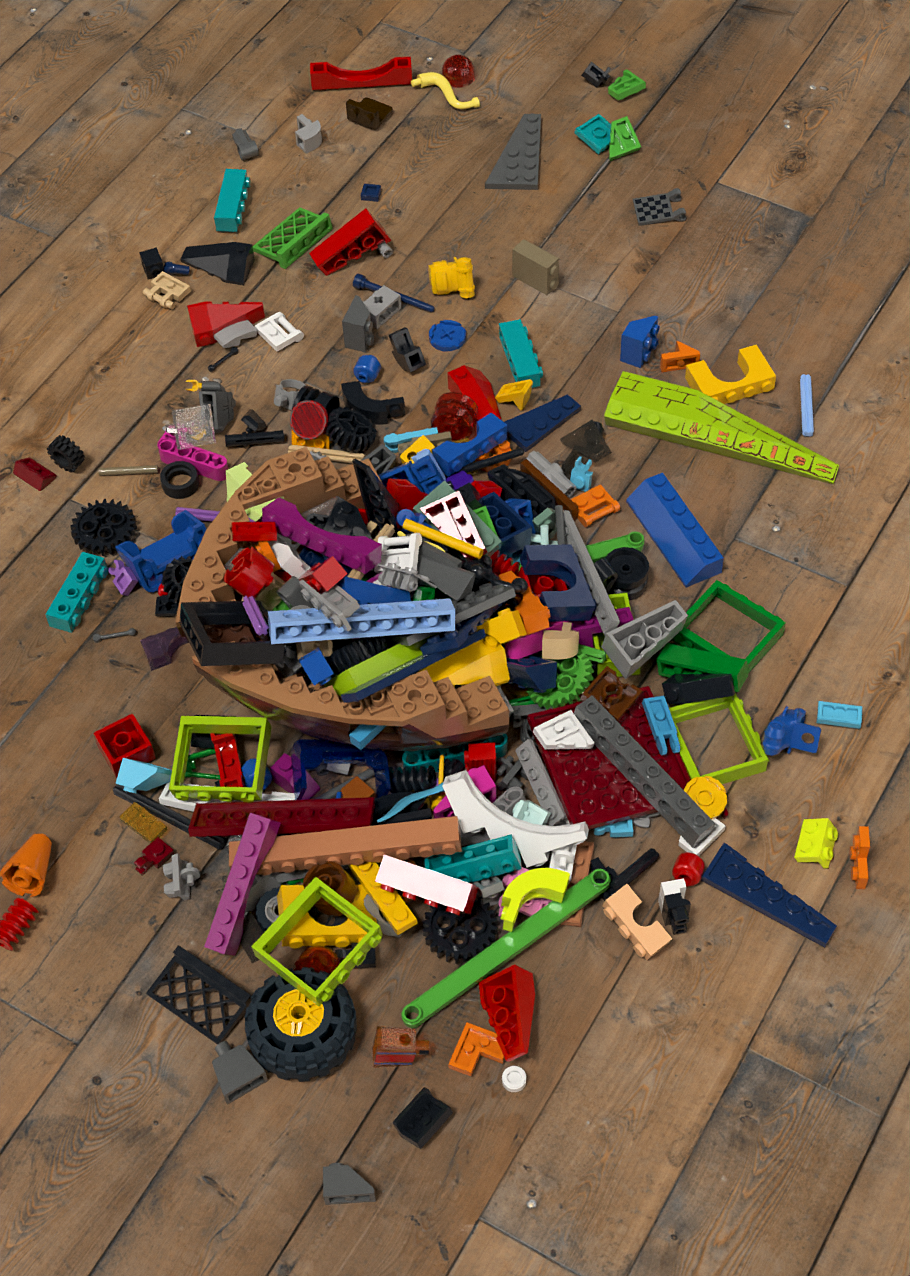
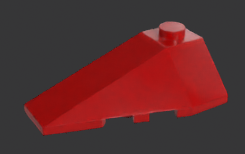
M204 301L187 305L192 333L197 347L217 343L218 341L214 338V335L232 324L249 320L251 324H254L265 318L262 302H240L239 304L222 302V304H212V301Z
M463 365L447 372L448 389L476 424L477 421L490 413H493L501 420L491 383L480 370Z
M514 964L479 982L482 1008L488 1013L490 1018L488 1020L491 1027H494L497 1034V1042L505 1060L508 1062L528 1053L535 1001L533 973Z

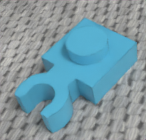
M579 456L571 471L570 481L576 486V489L586 492L591 488L593 472L588 470L592 465V460L589 459L586 465L581 462L582 457Z
M632 819L594 828V835H603L605 832H610V837H633Z

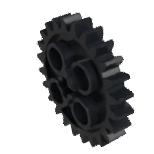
M106 499L102 503L95 500V505L88 503L89 508L81 507L82 513L76 512L77 518H72L73 524L70 527L75 544L79 545L80 550L85 548L86 553L92 550L93 555H96L98 551L101 552L102 556H104L105 551H108L111 555L112 550L116 549L115 546L125 541H132L131 536L136 535V518L133 515L132 509L129 510L127 504L122 506L121 501L115 504L114 499L107 503Z
M483 897L474 901L470 914L457 915L446 911L447 906L438 904L437 908L429 905L430 912H425L426 920H423V928H425L423 929V936L426 937L425 943L426 945L431 944V952L437 950L438 958L446 955V962L452 957L455 959V964H458L460 958H463L464 962L467 963L468 957L474 958L484 948L491 945L490 942H496L494 934H498V927L496 926L498 925V920L494 918L495 911L489 910L490 903L483 904ZM441 924H448V925H449V926L446 927V928H441V927H439V925H441ZM476 926L482 928L479 931L472 930V928ZM456 940L463 941L462 944H455L453 942Z

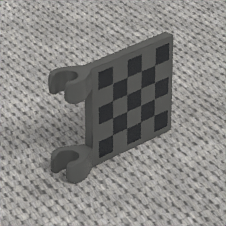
M676 188L664 194L634 198L633 204L638 226L671 220L685 221L686 210L679 208L672 212L670 201H681L680 189Z

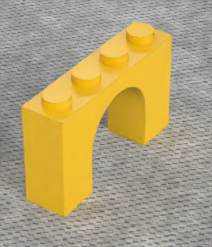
M756 344L739 349L737 363L746 376L740 381L724 382L717 379L704 360L686 365L685 379L690 388L696 389L726 404L773 390L776 375Z
M362 884L356 885L358 893L352 905L377 923L376 918L364 906V899L368 893ZM303 885L280 886L277 895L279 916L304 890ZM307 912L281 941L282 947L289 946L290 948H300L302 946H313L314 948L336 946L342 948L352 945V943H359L367 932L348 917L347 921L341 925L325 926L316 922Z

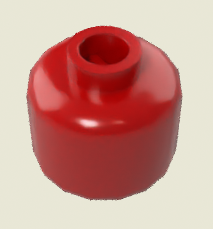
M682 853L675 861L672 876L675 880L684 878L686 887L695 886L701 880L705 869L704 862L694 853Z

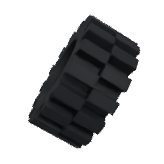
M63 435L56 437L47 447V453L51 455V460L54 459V463L59 464V467L61 469L64 468L65 471L74 472L85 460L83 451L79 450L80 447L76 446L74 441L71 442L70 438H66Z

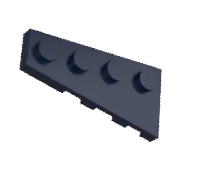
M568 394L505 421L504 423L507 424V436L527 452L581 410V405Z

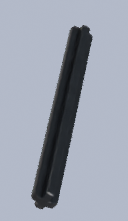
M116 784L113 788L114 795L189 834L188 828L191 819L139 792L125 791L122 785ZM196 836V838L217 849H223L227 842L226 838L222 836Z

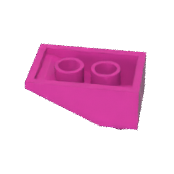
M484 765L479 768L470 769L468 774L475 786L486 799L493 803L496 800V785ZM447 796L434 808V819L455 816Z

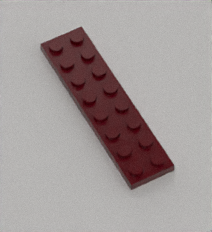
M374 797L253 801L250 803H196L188 828L189 837L243 835L250 813L280 822L277 834L312 833L372 826L375 801Z

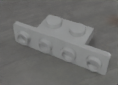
M303 579L299 581L302 587L300 593L307 602L311 601L318 611L321 609L327 619L331 618L338 628L342 626L347 632L352 629L346 618L353 615L360 608L356 599L337 584L327 592L319 594Z
M527 739L515 751L540 806L551 812L548 819L549 826H556L567 816L546 765L543 764L533 740Z

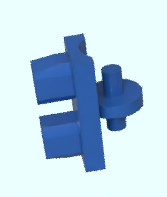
M402 509L396 516L397 523L401 527H403L406 519H410L432 528V526L424 521L426 516L422 513H413L409 509ZM401 529L402 532L413 533L406 529Z

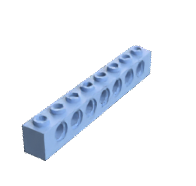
M451 599L360 605V608L353 615L346 618L352 628L349 632L342 626L338 628L331 618L327 619L321 609L319 611L316 608L268 611L271 644L455 631V608Z

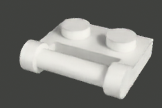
M278 312L255 325V328L258 330L257 333L276 351L295 341L299 342L304 337V333L288 322L282 312ZM278 324H281L290 334H287Z
M412 533L410 536L391 538L380 536L378 538V543L382 544L381 565L388 566V563L400 566L402 570H405V567L417 570L419 546L422 544L420 533ZM409 545V548L387 550L389 546ZM377 565L374 571L379 574L383 569Z

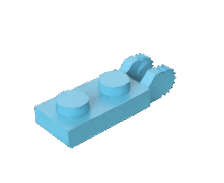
M435 427L398 435L392 433L384 436L383 440L385 446L390 451L397 453V444L410 442L412 438L422 435L438 434V430Z

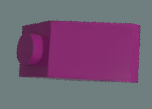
M286 753L270 767L273 782L288 793L300 794V800L312 799L320 791V787L306 769Z

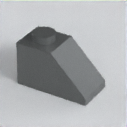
M331 1163L329 1166L323 1167V1197L325 1205L376 1202L374 1188L349 1165Z

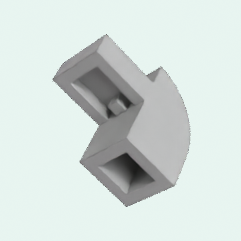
M303 114L297 116L296 145L307 154L317 149L322 143L321 125L318 120L312 122Z

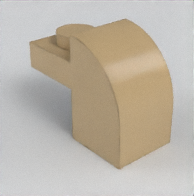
M563 622L562 631L544 630L542 659H567L577 655L579 632L572 630V623Z

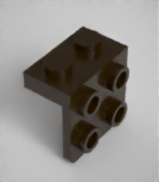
M368 97L363 98L360 103L352 99L346 102L347 119L375 130L393 112L391 106Z

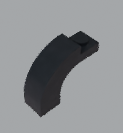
M360 381L341 384L345 407L350 410L353 408L357 412L360 411L361 414L366 415L367 419H371V423L374 425L388 424L387 418L405 415L403 397L374 400L363 393Z
M414 792L392 793L374 799L375 807L372 826L386 824V820L382 822H377V820L386 815L398 801L414 794ZM429 796L413 801L396 815L428 808L431 811Z

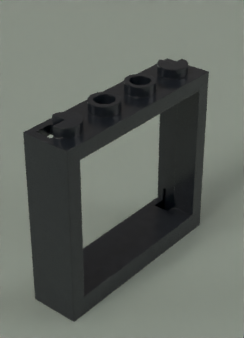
M244 601L181 602L179 623L201 666L282 663L283 655L286 654L287 650L285 643L271 644L269 628L267 629V635H260L263 641L211 643L202 625L252 624L242 604ZM256 601L268 625L267 609L265 610L261 601Z

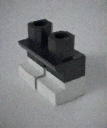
M684 878L661 882L658 903L665 926L671 925L673 935L687 932L686 923L689 922L691 903L684 899L686 891Z

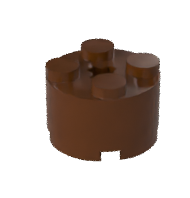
M325 861V864H317L305 875L303 880L304 889L317 877L351 904L358 893V887L354 879L336 862ZM322 897L313 905L325 915L337 917L343 914Z

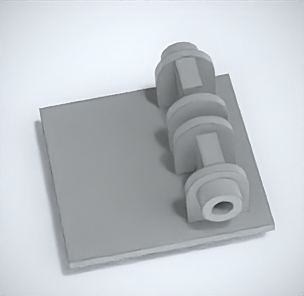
M388 563V566L378 564L383 569L382 573L378 576V581L384 586L409 592L415 591L418 584L437 588V586L429 582L430 578L420 574L417 575L418 571L405 567V570H402L400 566Z

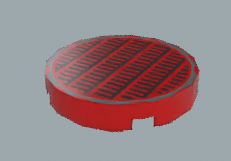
M305 400L298 403L292 409L290 425L297 436L302 439L312 440L325 433L329 417L322 404L312 400Z

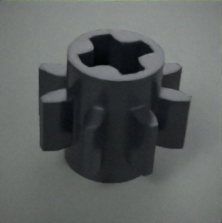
M446 758L444 761V779L447 776L465 770L464 764L458 759L450 761Z

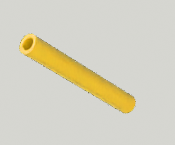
M406 519L403 523V529L410 532L420 533L425 538L478 559L483 555L484 550L480 547L410 519Z

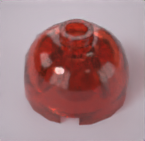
M453 55L444 62L442 75L447 78L451 87L462 88L463 84L468 83L470 85L474 81L475 68L468 57Z
M312 946L300 954L294 964L296 965L294 970H302V967L314 968L316 972L325 971L331 974L341 963V960L330 948Z

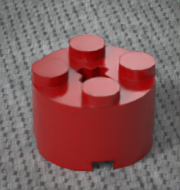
M247 547L231 562L234 565L232 570L227 569L224 575V582L242 596H253L256 598L263 586L268 587L273 581L274 577L271 574L274 564L255 548L251 547L250 549Z

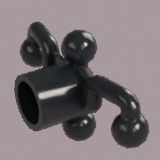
M438 542L435 543L449 554L450 547ZM483 555L480 559H471L469 561L459 559L462 561V569L476 574L472 588L474 592L479 590V586L487 584L489 581L493 586L504 585V587L514 588L515 594L518 595L524 594L528 589V584L523 578H516L512 583L500 580L497 575L493 574L492 559L488 555Z

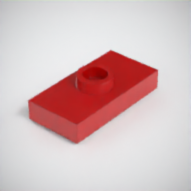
M231 522L233 541H277L275 522Z

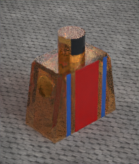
M377 1026L372 1045L373 1068L410 1066L413 1064L415 1055L429 1054V1040H416V1031L414 1029Z

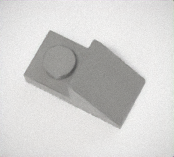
M494 876L471 882V884L479 887L476 897L477 899L483 897V904L489 902L490 906L499 903V899L502 896L501 891L505 890L499 878Z

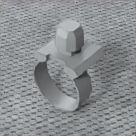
M294 379L282 380L280 385H276L274 404L292 410L294 400L299 391L288 392L283 388L292 387L300 390L306 385Z

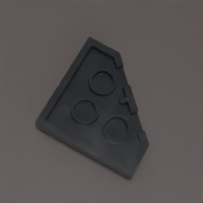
M338 497L323 530L340 535L365 536L372 539L358 508ZM374 568L367 572L366 575L372 577L375 573Z

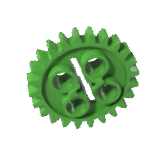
M578 649L577 655L571 658L548 659L557 662L556 688L547 689V692L544 693L534 692L533 688H527L530 698L540 708L544 706L548 710L551 706L552 708H557L558 705L573 704L574 699L580 701L579 695L585 691V688L589 687V681L594 680L592 673H594L593 665L585 653L582 654L580 649Z

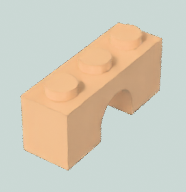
M626 884L605 900L603 911L611 921L614 920L617 923L621 935L631 940L634 944L635 952L640 957L644 956L646 960H649L668 945L672 938L658 921L647 927L640 926L634 921L633 911L640 906L642 901L630 886Z

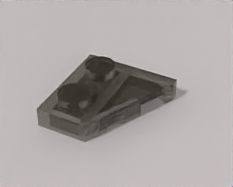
M593 420L560 439L563 445L592 460L594 463L612 453Z

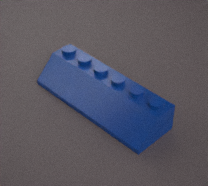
M663 472L645 479L626 499V502L684 586L687 588L722 573L724 557Z

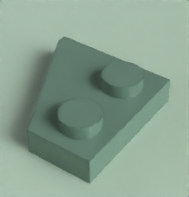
M546 508L532 521L535 532L539 535L540 526L548 525L549 539H551L557 532L555 527L556 516L555 510Z

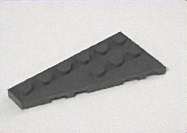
M532 113L522 116L485 182V189L538 190L541 114Z

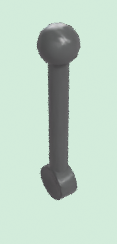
M130 628L128 631L107 635L95 634L93 635V641L99 643L102 639L125 635L135 636L136 630Z

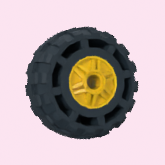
M302 967V970L288 969L314 991L330 975L325 971L316 972L314 968ZM272 975L264 981L262 988L259 987L251 996V1003L246 1008L245 1032L254 1058L258 1060L261 1067L268 1073L271 1071L280 1079L288 1081L293 1078L298 1079L299 1082L310 1081V1078L316 1076L322 1078L330 1074L332 1068L339 1067L346 1060L349 1050H352L355 1043L357 1031L356 1011L353 1001L343 984H339L334 989L332 997L327 1002L317 1006L280 975L276 977Z

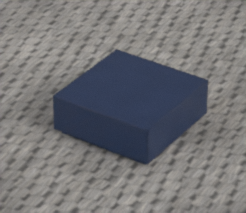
M364 184L360 195L361 200L378 202L381 185Z

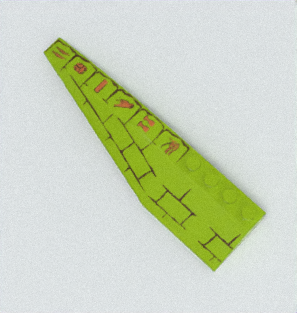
M625 371L622 372L604 414L605 424L608 426L834 484L839 465L696 389Z

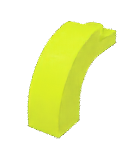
M537 868L516 877L507 886L502 896L501 906L504 908L500 919L504 920L503 929L512 932L520 908L531 899L546 898L562 903L569 883L570 873L553 868Z

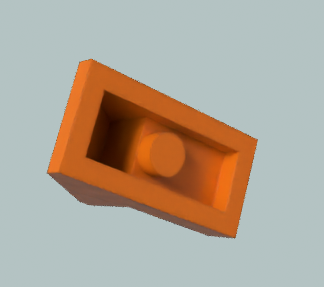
M676 341L675 352L661 354V372L686 369V365L700 361V352L684 343Z

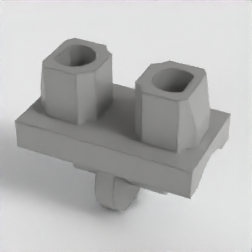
M177 853L172 855L171 862L163 865L164 875L168 879L173 878V882L164 885V893L169 898L179 896L185 901L190 899V886L194 885V880L200 877V870L194 868L193 863L180 859V855Z

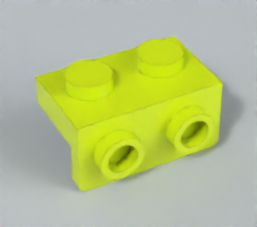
M829 818L803 820L794 856L797 862H819L823 868H829L830 860L833 858L834 843L838 838V831Z

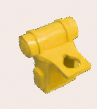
M453 257L454 262L442 260L428 265L429 281L433 294L442 295L449 294L452 291H459L462 298H471L475 295L472 273L473 265L470 258L461 257L457 259Z

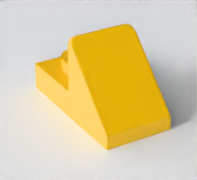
M528 379L504 384L495 396V399L498 403L513 401L518 409L522 411L530 399L533 381Z

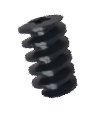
M425 765L421 766L420 769L417 766H413L411 769L409 766H405L403 770L401 767H396L395 771L393 767H388L386 782L391 793H418L435 787L436 772L432 765H429L428 771Z

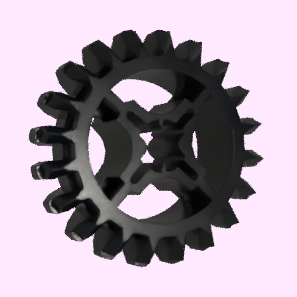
M347 407L333 409L330 415H328L326 435L329 436L330 441L335 442V445H339L341 449L344 448L348 452L353 451L354 453L358 451L363 453L364 450L368 451L371 445H373L377 432L375 429L376 425L372 424V420L367 419L366 415L361 414L360 411H355L353 408L350 410Z
M182 556L178 560L174 558L166 566L162 574L163 592L168 593V598H174V604L180 601L183 581L193 561L190 556L186 559Z
M384 636L362 637L333 652L328 657L332 670H334L336 675H339L345 670L387 650L388 646Z

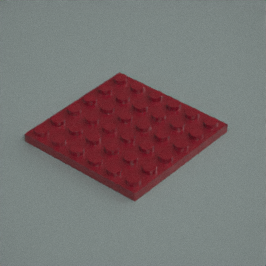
M649 686L639 688L642 690L641 696L618 722L684 790L686 784L691 780L679 752H672L669 738L665 739L667 754L660 755L642 705L643 699L654 696ZM616 694L608 695V696L606 697V700H605L604 703H605V704L607 703V700H608V698H609L610 696H611V697H617V695H616ZM582 702L528 714L527 721L532 733L535 727L569 710H572L574 713L576 706ZM534 735L570 825L586 821L590 830L658 812L595 744L590 749H544Z

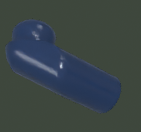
M166 262L164 264V271L169 275H188L189 266Z

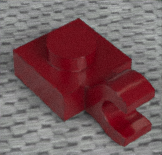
M157 837L142 850L143 856L134 862V865L137 866L135 870L143 875L153 865L157 869L160 868L174 855V850Z

